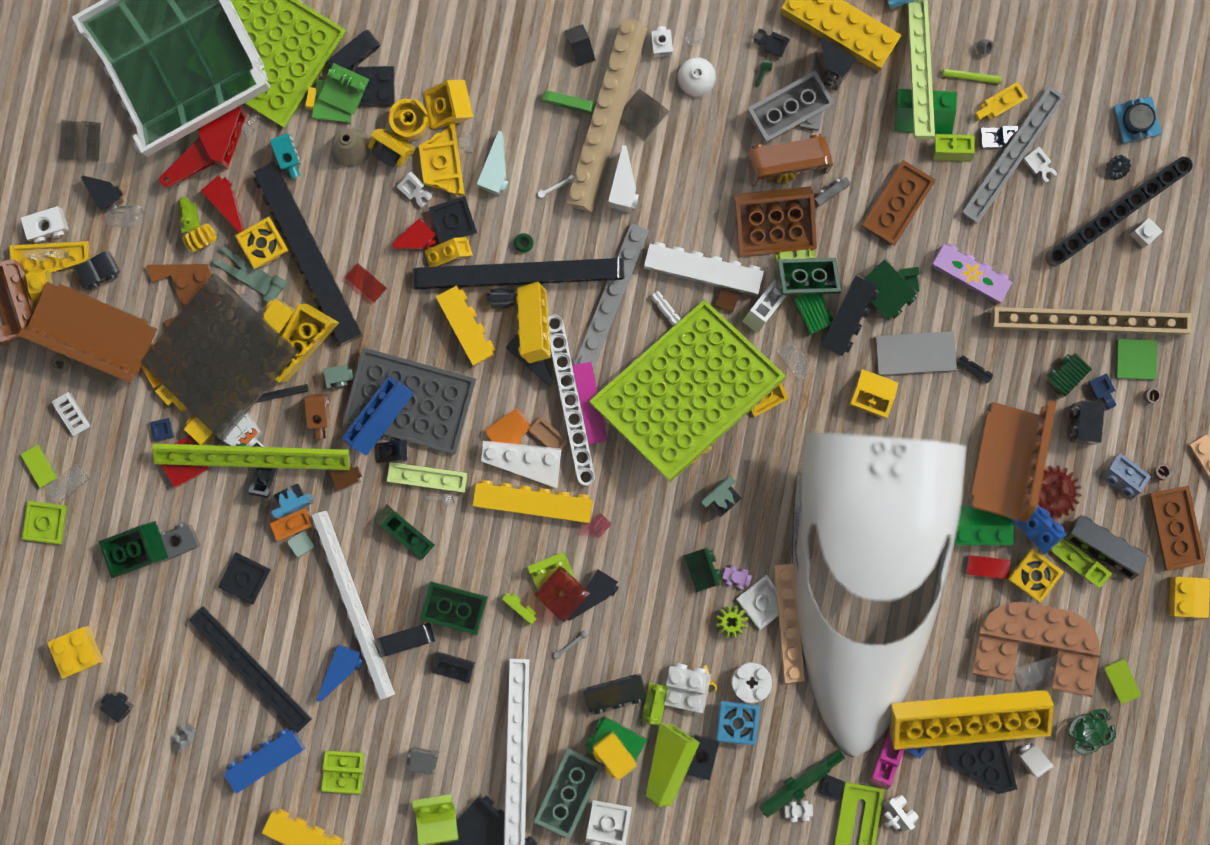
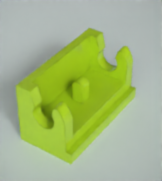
M935 134L933 161L971 162L975 154L974 135Z
M1124 657L1104 667L1121 704L1141 696Z

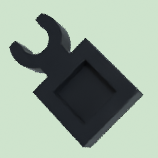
M758 29L757 33L761 34L763 38L761 40L754 38L753 42L757 45L765 44L764 51L782 58L790 39L773 31L769 36L765 30Z

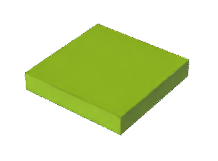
M27 501L22 540L62 545L68 506Z

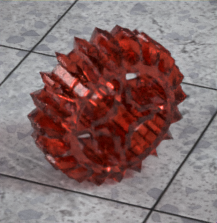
M1048 466L1047 471L1044 469L1042 482L1049 476H1058V478L1052 485L1042 483L1041 490L1047 496L1046 504L1042 501L1041 496H1039L1038 505L1046 509L1051 518H1054L1055 513L1057 518H1061L1062 513L1065 516L1069 515L1068 509L1071 511L1075 510L1072 503L1079 504L1075 497H1081L1080 493H1076V490L1081 489V486H1075L1074 484L1079 481L1078 478L1072 480L1071 478L1074 473L1070 472L1066 475L1067 468H1063L1060 472V466H1055L1054 470L1052 466ZM1063 480L1068 485L1069 495L1063 490ZM1057 488L1060 495L1052 496L1050 489ZM1057 499L1066 501L1059 508H1051Z

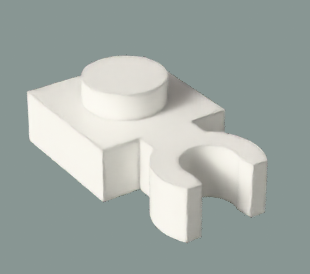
M1040 146L1023 159L1034 175L1038 172L1041 173V179L1044 183L1049 181L1046 173H1050L1053 177L1057 175L1053 168L1047 166L1051 161Z
M412 172L408 173L397 185L410 200L415 197L420 207H424L427 204L423 197L428 201L432 198L431 193L422 190L425 185Z

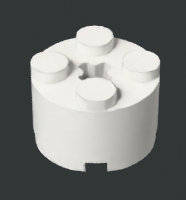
M746 662L737 667L733 672L731 685L734 693L741 700L756 703L765 699L770 693L772 678L768 670L762 665L755 662ZM751 677L757 681L756 684H753L752 688H750L749 684H746Z

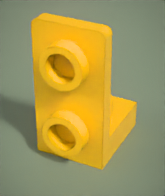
M467 237L453 238L425 250L429 267H438L455 259L473 256Z

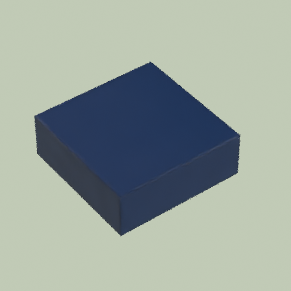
M171 418L150 422L154 441L174 438Z

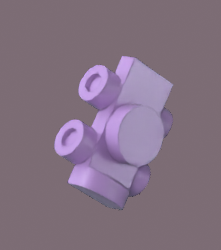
M730 565V568H725L722 577L726 579L725 584L732 585L735 582L738 588L744 589V586L749 587L752 575L748 574L749 570L742 568L740 572L737 571L738 567Z

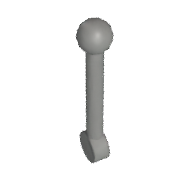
M581 631L580 636L574 639L562 650L556 651L554 653V658L560 659L564 652H566L569 648H571L582 638H586L588 636V633L586 631Z

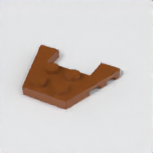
M208 264L146 266L152 283L172 277L184 314L165 320L171 338L175 337L181 330L191 325L194 320L221 302Z

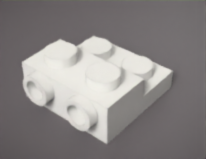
M680 663L670 666L666 683L668 689L664 705L704 713L711 674L706 673V669L694 667V670L687 669V665Z
M593 800L585 842L589 843V845H626L632 807Z

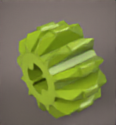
M730 605L727 606L728 613L720 609L719 611L723 614V617L719 615L715 617L721 620L720 623H715V626H723L718 631L719 634L727 630L725 638H728L730 632H732L734 639L737 638L735 631L743 635L744 633L740 627L748 628V625L742 624V621H747L748 617L741 618L740 616L745 611L741 610L737 614L738 606H735L733 612H731ZM729 617L732 619L736 618L737 621L735 623L737 624L734 627L732 625L727 626L726 623H728L727 619Z

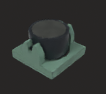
M729 476L700 501L702 507L706 508L709 505L719 517L723 516L742 499L731 486L736 481Z

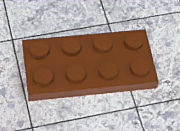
M902 160L863 222L862 227L895 246L936 180Z
M1183 486L1149 493L1165 570L1206 563L1190 487Z

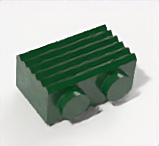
M1076 353L1071 356L1067 354L1060 361L1062 365L1058 369L1054 367L1046 375L1048 377L1046 384L1061 398L1066 397L1092 370Z

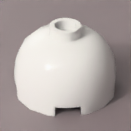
M700 57L685 61L678 72V84L681 90L692 97L707 95L716 82V72L713 65L708 60Z

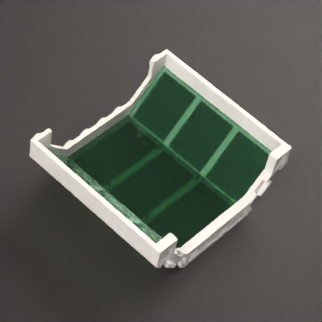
M101 0L72 16L75 22L73 24L75 31L78 35L82 34L86 37L105 64L103 69L109 78L111 77L114 82L112 84L114 91L120 94L122 98L120 101L121 105L131 115L129 120L133 127L137 128L138 135H133L135 149L138 153H142L147 157L270 89V85L267 82V74L265 70H262L264 64L231 0Z

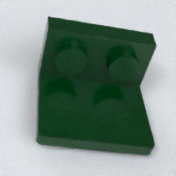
M707 547L684 555L696 592L720 585L719 581L722 580L719 569L714 567L713 562L716 559L713 550L709 551Z

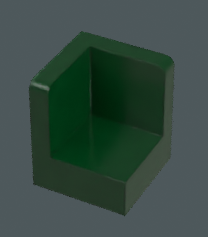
M919 267L899 269L897 272L914 290L916 289L919 292Z

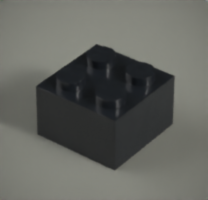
M1080 401L1074 403L1073 407H1070L1069 418H1072L1071 426L1068 427L1067 437L1070 438L1071 443L1089 445L1102 443L1105 403Z

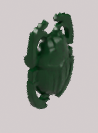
M1096 709L1089 714L1079 715L1070 722L1068 736H1072L1075 739L1073 749L1081 755L1094 753L1117 738L1115 726L1112 725L1110 729L1107 725L1106 720H1111V717L1106 709ZM1096 714H1101L1103 719L1097 718ZM1109 732V738L1105 740V737ZM1081 746H1083V747H1085V748H1092V749H1091V750H1084L1083 748H1081Z

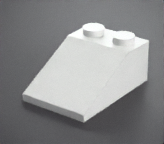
M622 145L608 201V208L631 214L632 209L637 207L639 195L636 194L627 146Z

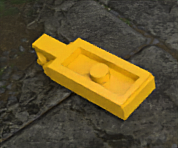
M1016 82L985 100L980 105L982 109L976 112L974 117L977 121L988 117L989 120L996 118L1025 101L1028 97L1019 82Z

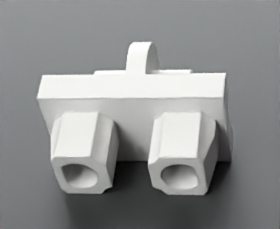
M903 795L885 800L882 805L887 810L884 815L888 819L884 825L886 827L892 825L895 830L900 828L903 832L915 828L914 823L919 817L913 810H909L906 814L902 810V807L907 804Z

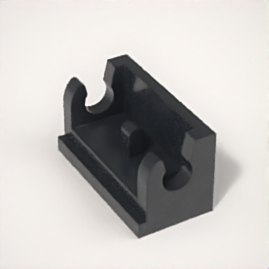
M438 651L433 663L432 673L470 683L476 662Z

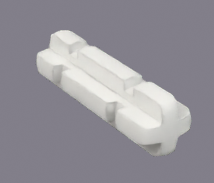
M659 291L651 296L653 302L658 304L657 307L663 315L669 318L668 321L672 326L681 321L680 317L674 313L673 308L666 299H663Z

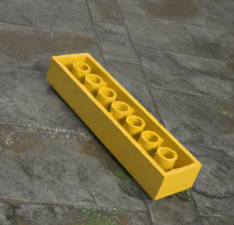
M1048 690L891 703L889 734L894 749L1051 736L1054 704Z

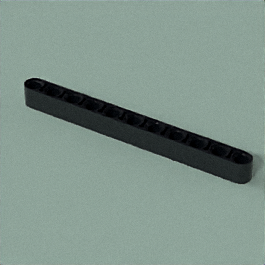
M623 258L419 267L412 269L413 289L625 279Z

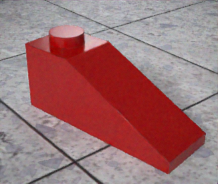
M217 175L201 191L235 229L241 233L245 229L235 193L231 189L233 185L226 177L222 179Z

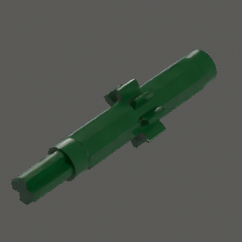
M837 750L824 761L821 760L798 778H788L784 781L786 786L760 805V810L766 818H769L793 799L800 801L806 796L804 791L828 774L830 769L845 759V756L840 750Z

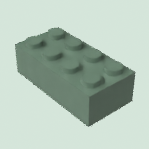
M567 747L534 823L570 839L603 768V763H599Z

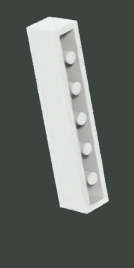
M660 242L649 244L644 269L721 288L724 287L757 296L759 293L764 272L760 271L758 266L749 265L744 267L737 261L730 260L728 263L722 261V258L717 256L707 258L703 257V253L692 251L691 254L684 252L683 248L673 246V249H670Z

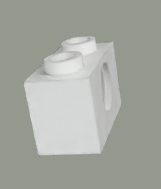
M58 206L21 217L26 238L28 241L34 242V244L43 243L46 241V238L52 236L53 238L62 237L65 232L69 231L63 209ZM49 222V228L46 231H42L43 223Z

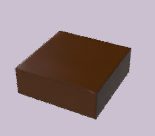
M722 287L715 306L733 313L740 294Z

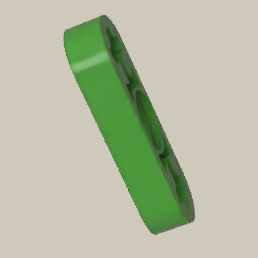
M544 90L541 99L542 102L591 115H593L596 103L547 90Z

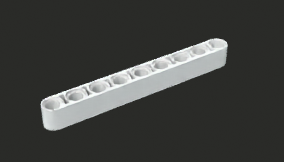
M551 315L548 317L549 324L552 320L560 322L558 329H552L549 326L550 348L575 470L579 483L583 486H589L594 482L595 474L564 323L560 316ZM555 339H562L564 346L562 348H555L553 346ZM564 357L568 360L566 367H559L557 365L559 358ZM565 376L572 379V383L568 387L561 384V380ZM569 395L576 398V402L572 406L565 403V398ZM573 414L580 417V421L576 425L569 423V417ZM577 433L582 434L584 437L581 444L573 442V436ZM579 453L587 454L588 460L585 463L577 461ZM583 472H589L592 475V479L587 483L580 479Z

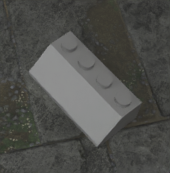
M815 70L748 107L746 113L757 132L768 142L832 107L835 103Z

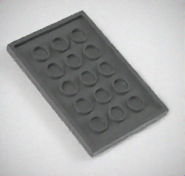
M363 347L343 423L352 425L390 375L405 384L414 394L387 428L384 435L456 454L476 378Z

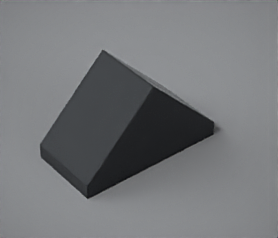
M584 25L565 30L577 67L596 61Z

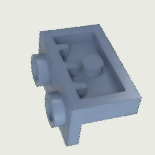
M1121 453L1116 455L1108 469L1101 475L1107 483L1113 485L1131 500L1142 492L1151 478L1149 474Z

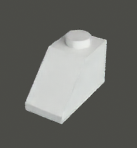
M1029 743L1023 745L1019 749L1020 752L1016 754L1029 774L1037 778L1054 767L1038 746L1033 743L1031 745Z

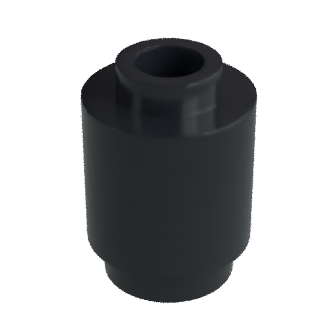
M490 289V293H486L487 305H491V309L514 306V290Z

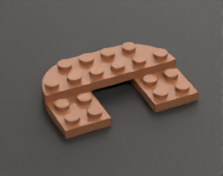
M1011 602L1001 605L987 616L980 630L973 675L1012 682L1019 642L1059 650L1052 690L1087 697L1093 696L1100 656V644L1096 631L1085 618L1069 610L1026 602Z

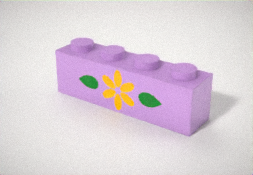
M952 244L942 245L930 266L997 305L1002 302L1013 283L1007 275L1001 272L999 274L992 271V267L985 263L979 264L970 254L965 253L963 255Z

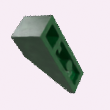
M388 504L374 518L381 527L422 560L435 546L433 542Z

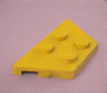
M453 123L443 132H438L430 140H426L419 145L424 185L459 196H465L455 123Z

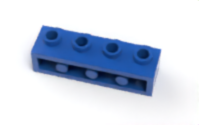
M389 375L342 438L350 447L367 456L414 393L405 384Z
M1039 505L1027 522L1011 519L1044 554L1051 551L1067 535L1062 525L1055 522L1050 517L1049 512Z
M287 728L277 734L278 739L273 742L270 739L260 745L261 750L255 753L252 750L243 756L245 760L238 764L235 761L226 767L228 771L224 775L236 794L306 749L294 729L290 731Z

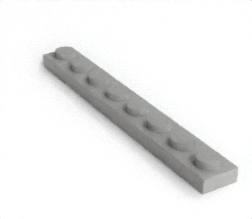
M1051 86L1046 89L961 214L976 224L979 223L1066 96Z
M631 223L617 257L624 259L625 279L607 282L574 365L592 362L594 370L649 230Z

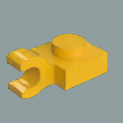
M168 378L155 390L168 406L174 403L183 412L189 408L180 398L184 392L172 379Z

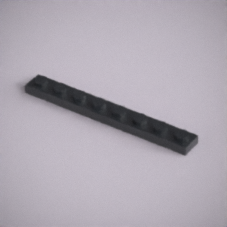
M202 606L189 619L200 633L297 733L312 720L310 715L205 606Z

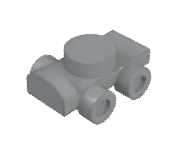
M189 723L187 726L183 724L179 727V731L182 733L180 736L176 734L172 737V740L175 742L173 747L180 753L186 750L194 739L196 729Z

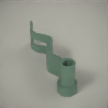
M223 246L220 249L233 259L241 270L215 259L212 261L215 265L265 295L263 299L268 303L275 298L277 299L282 289H285L288 285L286 280L277 275L273 278L259 268L254 270L249 262Z

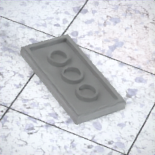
M954 331L875 337L878 375L957 370Z

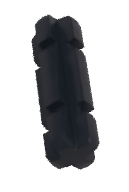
M962 355L958 359V366L965 367V370L978 378L981 377V380L989 383L993 378V373L988 370L985 371V368L972 360L969 361L967 357Z

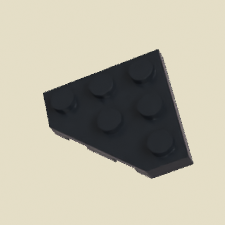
M1005 740L944 745L950 766L997 794L1018 790Z

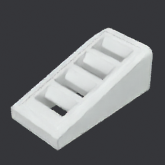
M67 392L52 401V404L73 436L91 427L72 393ZM69 400L70 403L63 407L61 406L62 403ZM71 407L74 408V410L69 412L68 414L65 413V411L70 409ZM78 414L79 417L73 419L72 421L69 420V418ZM82 420L83 424L76 428L73 427L74 424Z

